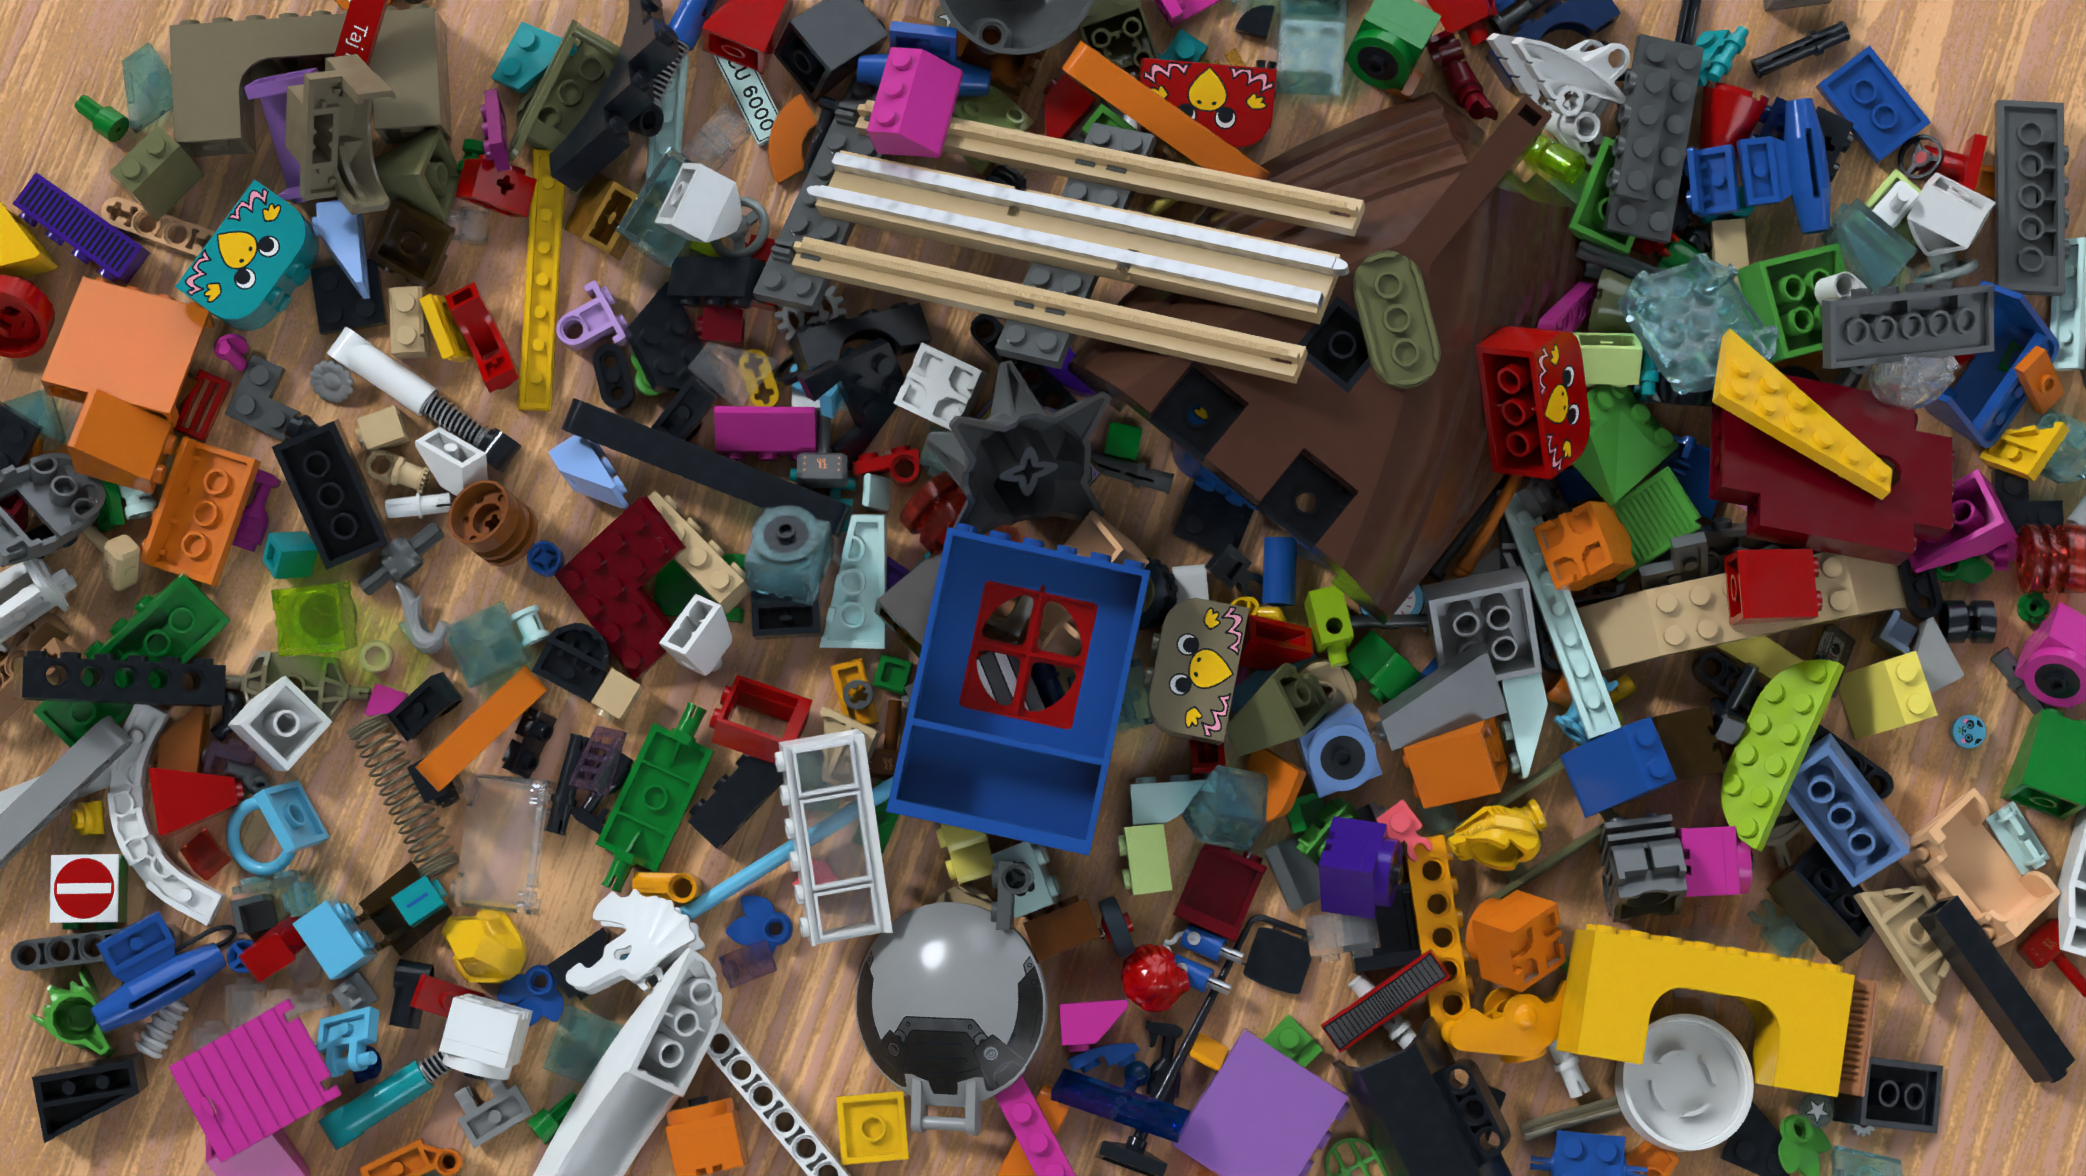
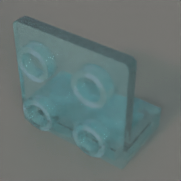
M292 869L273 873L274 879L272 880L261 876L241 879V886L231 888L233 895H252L286 888L287 892H283L284 908L294 918H301L318 906L313 876L302 875L301 870L294 871Z

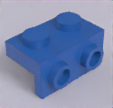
M1729 144L1700 150L1695 147L1687 148V157L1684 159L1683 169L1685 176L1689 177L1690 190L1686 192L1689 210H1692L1694 214L1701 218L1740 212L1734 146Z

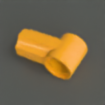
M634 872L632 891L636 889L645 897L656 895L658 898L672 900L673 902L689 903L701 895L702 883L696 875L691 873ZM683 878L689 880L692 884V892L686 898L679 895L677 891V885Z

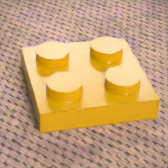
M903 1091L836 1097L841 1165L909 1159Z

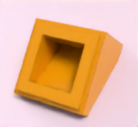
M1199 1033L1189 1052V1056L1211 1069L1219 1071L1228 1048L1209 1036Z

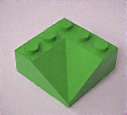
M1839 243L1759 261L1736 270L1758 353L1769 363L1772 364L1823 351L1822 306L1816 300L1814 288L1816 283L1822 278L1844 271L1847 272Z
M1597 384L1587 393L1590 414L1588 442L1582 455L1572 465L1611 507L1677 449L1679 445L1673 439L1671 433L1659 424L1651 415L1649 409L1640 403L1627 386L1615 387L1611 384Z

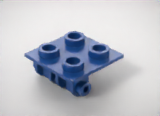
M1672 434L1679 447L1661 462L1658 472L1669 466L1699 514L1711 520L1718 502L1717 500L1709 499L1711 449L1697 444V439L1685 435L1682 438Z

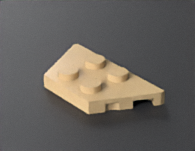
M1918 885L1873 892L1868 891L1854 895L1853 897L1923 1004L1930 1005L1934 1003L1937 995L1934 993L1940 979L1946 977L1950 964L1917 919L1936 903L1926 886Z

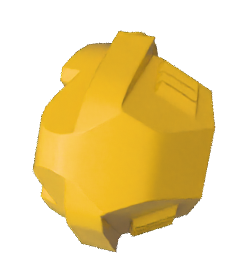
M1500 805L1483 806L1454 830L1455 835L1447 839L1450 849L1460 861L1474 859V861L1499 871L1514 870L1518 863L1533 859L1541 847V841L1532 820L1521 812Z
M486 909L478 911L475 916H449L441 930L442 935L454 952L452 961L457 972L468 983L499 984L507 982L520 973L526 963L527 947L525 939L511 916L502 911Z

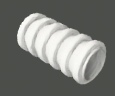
M179 999L157 1011V1013H153L150 1016L153 1020L145 1025L147 1028L146 1032L142 1031L140 1034L142 1037L141 1041H136L135 1043L137 1049L152 1058L161 1059L164 1055L162 1050L167 1049L169 1046L167 1044L168 1039L172 1040L174 1037L172 1034L173 1030L177 1031L179 1028L178 1021H183L184 1019L183 1012H188L190 1009L188 1004Z

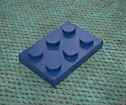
M1870 45L1816 86V89L1838 116L1854 123L1851 133L1876 164L1931 123Z

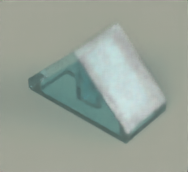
M44 389L3 402L41 425L43 429L40 433L62 444L64 443L66 436L54 397L47 395Z

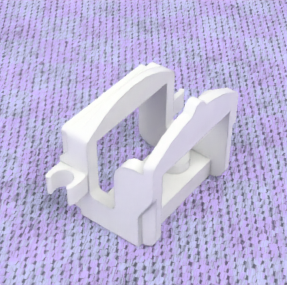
M35 558L13 565L0 573V651L4 653L9 651L10 648L6 642L8 638L55 606H58L64 612L70 609L65 599L67 597L66 593L74 589L77 583L72 575H68L65 568L53 574L51 568L42 559Z

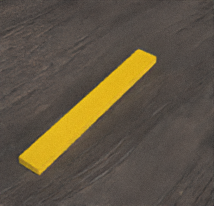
M533 149L532 178L537 179L529 214L518 410L552 412L566 187L551 176L549 154L552 150Z

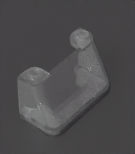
M473 773L471 779L465 780L463 798L468 800L458 877L452 880L450 887V899H455L456 906L539 916L541 899H537V892L533 891V888L540 889L541 882H538L544 833L546 818L550 814V808L544 807V804H549L551 795L555 794V782Z

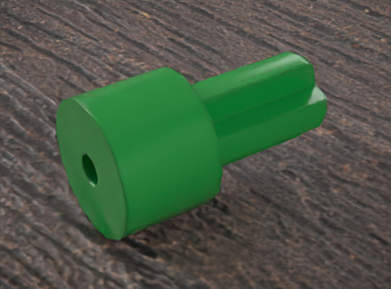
M87 95L80 96L79 100L75 102V109L93 122V130L110 142L120 140L127 132L129 119L113 107H102Z
M574 1092L566 1095L549 1111L542 1108L526 1121L527 1125L544 1145L553 1139L575 1101L577 1095Z

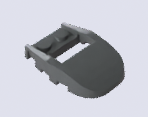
M60 452L45 453L30 458L29 464L18 468L10 465L2 469L0 475V501L17 493L51 530L54 536L44 540L39 538L31 540L0 506V566L3 568L49 555L91 526L98 518L105 502L106 493L102 482L97 478L76 473L70 455Z

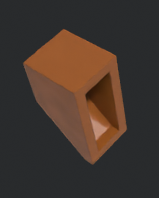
M196 706L160 736V742L155 745L153 752L154 764H157V768L205 774L211 708Z

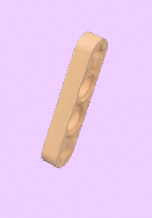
M120 197L109 198L101 208L102 218L118 230L195 258L203 249L202 246L194 243L195 232H199L196 238L206 243L215 233L212 230L168 214H164L157 222L156 228L148 233L142 232L140 229L141 220L151 215L139 204ZM121 205V209L126 214L133 216L132 222L121 216H118L114 221L110 211L112 209L117 210ZM184 227L188 233L186 240L179 244L173 243L170 238L173 229Z

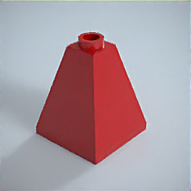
M149 768L160 840L168 839L237 807L238 801H244L242 781L235 782L234 777Z

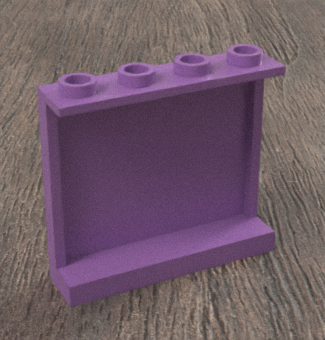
M1244 1028L1224 1059L1220 1070H1217L1176 1134L1172 1145L1219 1176H1306L1314 1161L1310 1160V1157L1315 1149L1322 1150L1332 1135L1328 1131L1329 1127L1335 1119L1340 1122L1349 1109L1350 1104L1346 1102L1349 1096L1345 1091H1340L1258 1038L1252 1031Z

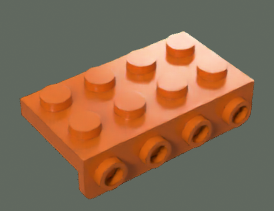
M183 437L174 451V462L170 474L163 482V493L159 505L153 511L152 525L147 538L141 545V563L177 575L183 572L192 580L217 587L261 462L254 458Z

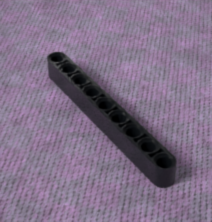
M575 398L572 400L561 428L576 436L779 515L799 517L807 526L836 537L840 536L851 506Z

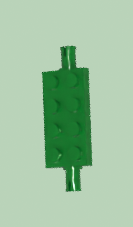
M687 702V706L676 729L672 728L670 731L655 723L652 724L596 842V845L613 852L612 856L615 857L601 885L611 888L613 884L611 890L618 893L622 892L624 883L633 866L636 867L638 864L654 872L659 871L715 752L695 742L696 738L694 736L707 710L699 706L697 707L690 702Z

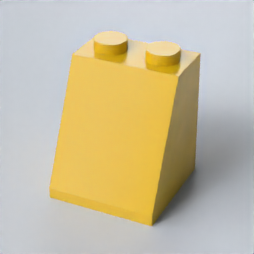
M0 202V275L22 276L24 278L53 271L59 267L23 219Z

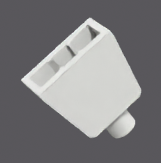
M695 594L659 644L679 664L706 676L710 672H715L721 668L723 664L721 657L732 643L733 638L722 605Z

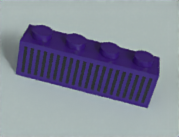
M37 172L13 202V205L21 210V213L18 215L21 219L34 228L38 223L46 227L48 230L44 235L60 246L66 241L74 247L71 254L87 265L93 260L101 266L98 273L112 283L120 279L125 284H128L150 255V252Z

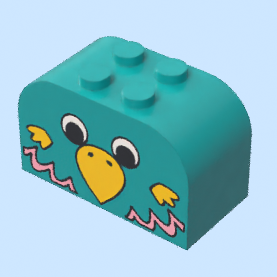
M254 179L175 287L234 329L241 331L260 329L267 325L278 312L282 313L288 307L292 300L290 296L297 286H302L310 277V268L316 261L319 253V238L315 236L312 224L296 208Z

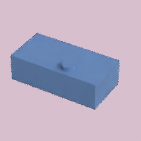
M1831 733L1809 746L1786 800L1852 887H1855L1910 853V837Z

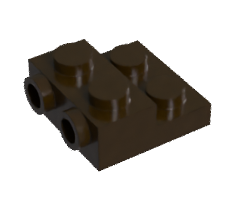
M396 198L393 200L369 258L378 262L377 265L381 269L402 275L411 286H422L426 289L436 283L448 257L445 253L456 229L401 198Z

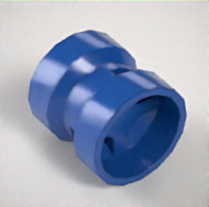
M537 542L527 553L529 566L543 577H553L564 566L565 558L563 552L551 542Z

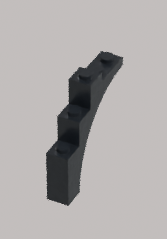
M629 0L626 32L609 77L581 121L549 154L551 176L574 192L582 188L630 146L628 123L655 101L652 79L680 56L677 42L678 36L664 22L661 0Z

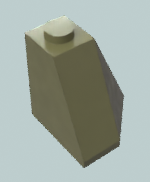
M1285 663L1267 679L1227 724L1226 731L1230 742L1235 746L1239 756H1243L1305 736L1332 706L1317 677L1309 673L1302 675L1296 672L1295 666Z

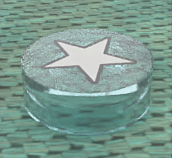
M1811 1093L1804 1096L1800 1101L1798 1113L1799 1116L1807 1118L1812 1127H1824L1833 1118L1834 1105L1827 1096Z

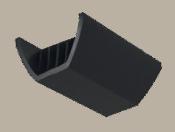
M1433 1016L1425 1020L1419 1033L1404 1050L1362 1068L1344 1065L1341 1059L1332 1063L1387 1176H1512L1501 1154L1510 1142V1129L1478 1065L1467 1058L1455 1061L1447 1043L1441 1036V1031ZM1455 1069L1466 1071L1469 1076V1083H1460L1455 1078ZM1478 1100L1484 1106V1114L1474 1113L1470 1108V1101ZM1492 1131L1496 1133L1500 1139V1145L1495 1146L1488 1143L1485 1132Z

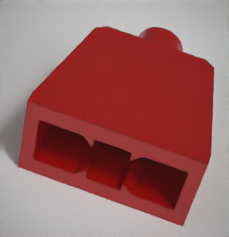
M1427 0L1433 11L1441 15L1440 22L1450 35H1458L1466 31L1472 47L1487 42L1486 39L1489 37V33L1484 22L1498 15L1495 0Z

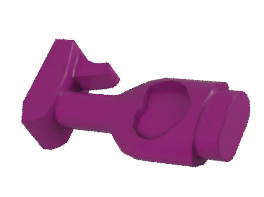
M259 469L253 486L255 482L259 483L254 499L250 505L245 507L232 543L233 546L255 552L257 544H262L269 524L265 505L271 488L276 489L281 485V481L276 476Z

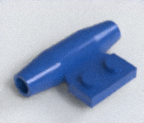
M891 21L889 30L890 48L923 49L961 69L964 75L957 98L989 95L991 70L956 60L958 52L957 28ZM889 54L860 55L857 65V82L879 88Z
M1813 99L1791 100L1785 103L1784 141L1772 136L1740 139L1737 141L1745 207L1778 204L1791 195L1802 233H1822L1830 230L1831 184L1825 139Z
M156 911L96 944L110 973L124 982V984L90 1010L103 1033L142 1020L195 991L227 966L225 959L214 942L175 956V940L160 912Z

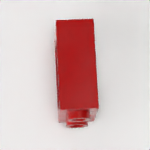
M737 674L732 687L726 685L720 699V704L723 705L722 708H715L711 717L709 727L714 728L711 742L775 764L774 753L780 752L778 742L801 738L808 722L813 700ZM737 705L789 722L782 739L730 721Z

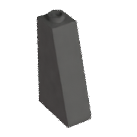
M1483 641L1474 644L1378 708L1381 721L1375 722L1381 742L1388 740L1391 751L1507 713L1491 660Z

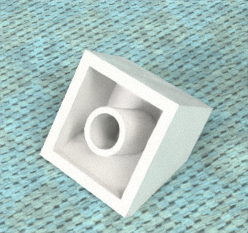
M283 676L251 699L231 720L228 726L275 771H288L328 728L332 721L287 676Z

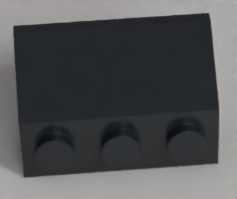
M1815 841L1792 862L1793 865L1787 866L1766 890L1771 894L1773 900L1790 915L1797 927L1804 931L1817 945L1819 951L1836 965L1863 947L1875 929L1853 897L1865 891L1859 885L1852 887L1820 843Z

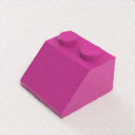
M1128 1000L1059 1003L1062 1046L1069 1045V1052L1090 1050L1089 1044L1097 1043L1127 1009Z

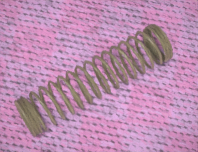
M380 713L350 728L347 734L351 737L350 740H358L355 743V748L363 749L359 757L369 758L365 762L364 767H374L369 773L370 777H379L375 780L374 786H384L378 794L380 796H388L383 805H394L388 813L389 815H398L394 819L393 824H404L398 831L401 835L408 834L404 838L403 843H414L408 849V853L420 852L412 861L414 863L424 862L418 868V873L421 877L426 875L432 878L457 865L461 859L457 856L458 853L454 852L435 860L453 850L454 846H451L432 856L417 860L430 849L449 840L450 837L447 836L433 844L412 850L424 840L443 831L444 827L422 837L407 841L415 833L439 821L440 818L437 817L421 826L402 831L414 821L433 812L435 808H431L407 820L397 822L405 814L426 803L423 800L409 808L392 812L407 800L420 795V793L417 791L403 799L387 803L395 795L414 786L415 783L413 781L394 791L382 793L397 781L410 776V773L407 772L396 779L384 783H377L393 771L410 764L411 761L407 760L390 770L373 774L387 762L399 758L406 753V751H401L384 761L367 765L378 755L401 744L400 741H397L380 751L363 755L374 745L396 735V732H391L374 742L357 746L370 735L391 725L390 720L386 716L387 714Z

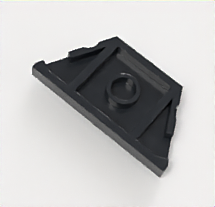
M669 281L665 282L627 327L624 334L653 391L679 392L687 380L695 375L721 398L726 392L683 306L680 305V300L667 295Z

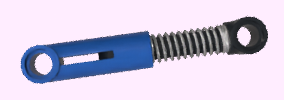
M718 0L680 1L668 25L678 36L677 42L680 56L652 79L655 101L628 123L629 132L647 137H653L659 133L664 122L663 111L660 108L662 104L661 99H665L662 94H668L665 88L670 89L667 84H672L670 78L674 79L673 73H678L675 68H680L678 63H683L680 58H685L683 53H688L687 50L692 51L702 33L704 22L710 17Z

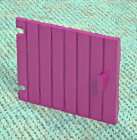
M290 999L279 1003L169 1066L220 1163L342 1095L337 1085L326 1090L321 1082L332 1075L300 1017L295 1018L291 1022L286 1018L285 1013L294 1009Z

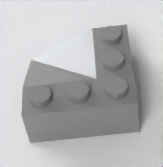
M1521 566L1422 586L1438 668L1474 644L1483 641L1497 681L1542 672L1529 582Z

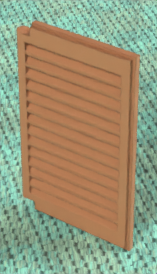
M1854 978L1838 1093L1861 1097L1865 1095L1880 981Z

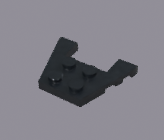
M883 338L876 339L847 352V356L835 362L832 360L825 361L820 364L821 368L812 372L804 370L797 375L806 397L814 402L837 384L855 426L833 443L830 448L833 453H844L848 456V471L853 467L852 462L858 461V456L864 453L898 407V405L894 404V401L905 382L904 375L890 343Z

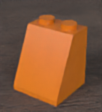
M90 387L67 447L76 473L153 494L156 485H161L164 481L167 466L164 464L168 454H174L178 436H175L172 422L102 390Z
M1495 717L1405 746L1402 749L1403 763L1406 768H1410L1413 776L1412 789L1416 798L1421 799L1424 809L1500 793L1510 769L1508 755Z

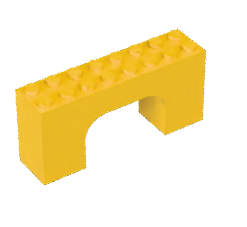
M1586 924L1585 930L1574 929L1556 1050L1643 1065L1649 1018L1653 1005L1667 991L1682 988L1733 997L1741 1001L1750 1010L1754 1018L1756 1030L1751 1061L1754 1083L1838 1097L1855 975L1843 973L1844 966L1814 963L1810 960L1779 957L1780 955L1750 952L1746 949L1715 946V944L1699 941H1686L1682 938L1670 936H1650V933L1635 930L1618 929L1617 934V927Z

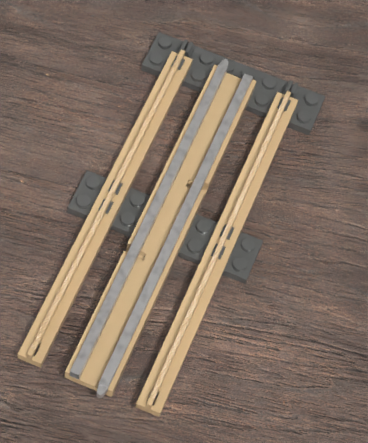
M854 75L842 102L838 105L839 108L835 111L836 115L782 231L774 242L775 246L771 248L772 252L753 291L756 300L816 313L830 281L835 280L1005 318L1007 321L995 346L998 355L1061 369L1076 334L1296 384L1308 355L1305 346L1091 300L1090 297L1100 276L1320 324L1338 277L1349 274L1348 264L1341 259L1340 254L1129 211V205L1135 193L1141 192L1349 236H1355L1366 207L1364 200L1153 158L1151 155L1157 143L1155 135L1098 123H1092L1084 143L955 117L951 118L942 152L1068 177L1061 196L1029 189L1027 191L1016 190L1015 186L885 160L887 154H877L867 134V127L879 88L857 82V75ZM1336 211L1350 214V218L1334 215V213ZM855 224L1026 260L1032 263L1023 284L850 247L846 246ZM1279 358L1283 360L1291 361L1292 364L1277 362L1276 359Z

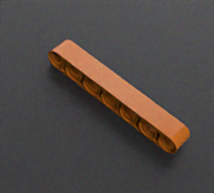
M1080 40L1063 65L1062 69L1200 167L1261 180H1267L1271 174Z

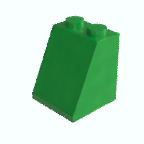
M2051 708L2042 709L2032 716L2000 798L2011 802L2014 801L2016 804L2062 820L2085 808L2086 720H2072L2065 717L2063 712Z

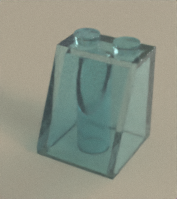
M1858 198L1850 205L1843 202L1830 215V230L1821 235L1825 246L1839 243L1846 271L1857 277L1867 288L1872 289L1873 294L1878 293L1879 286H1887L1918 251L1917 248Z

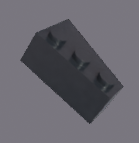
M139 1052L45 1068L32 1077L44 1143L139 1094L147 1087L148 1080L143 1053Z

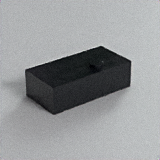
M339 419L272 446L326 570L392 542Z

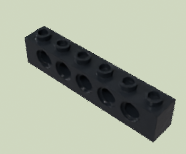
M26 651L25 656L14 659L13 700L219 707L225 705L226 665H215V659L195 658L194 664L182 663L181 657H161V662H148L149 656L129 655L128 661L115 660V654H94V659H81V653L60 652V658L47 657V651ZM49 667L55 668L59 673V681L56 685L49 683L46 678V672ZM84 668L91 671L93 675V682L89 687L84 685L80 678ZM118 670L123 671L127 677V683L123 688L119 687L114 679L115 673ZM152 671L157 673L160 678V685L157 689L152 688L148 682L149 674ZM184 673L189 674L193 679V686L190 690H186L182 685L181 680Z

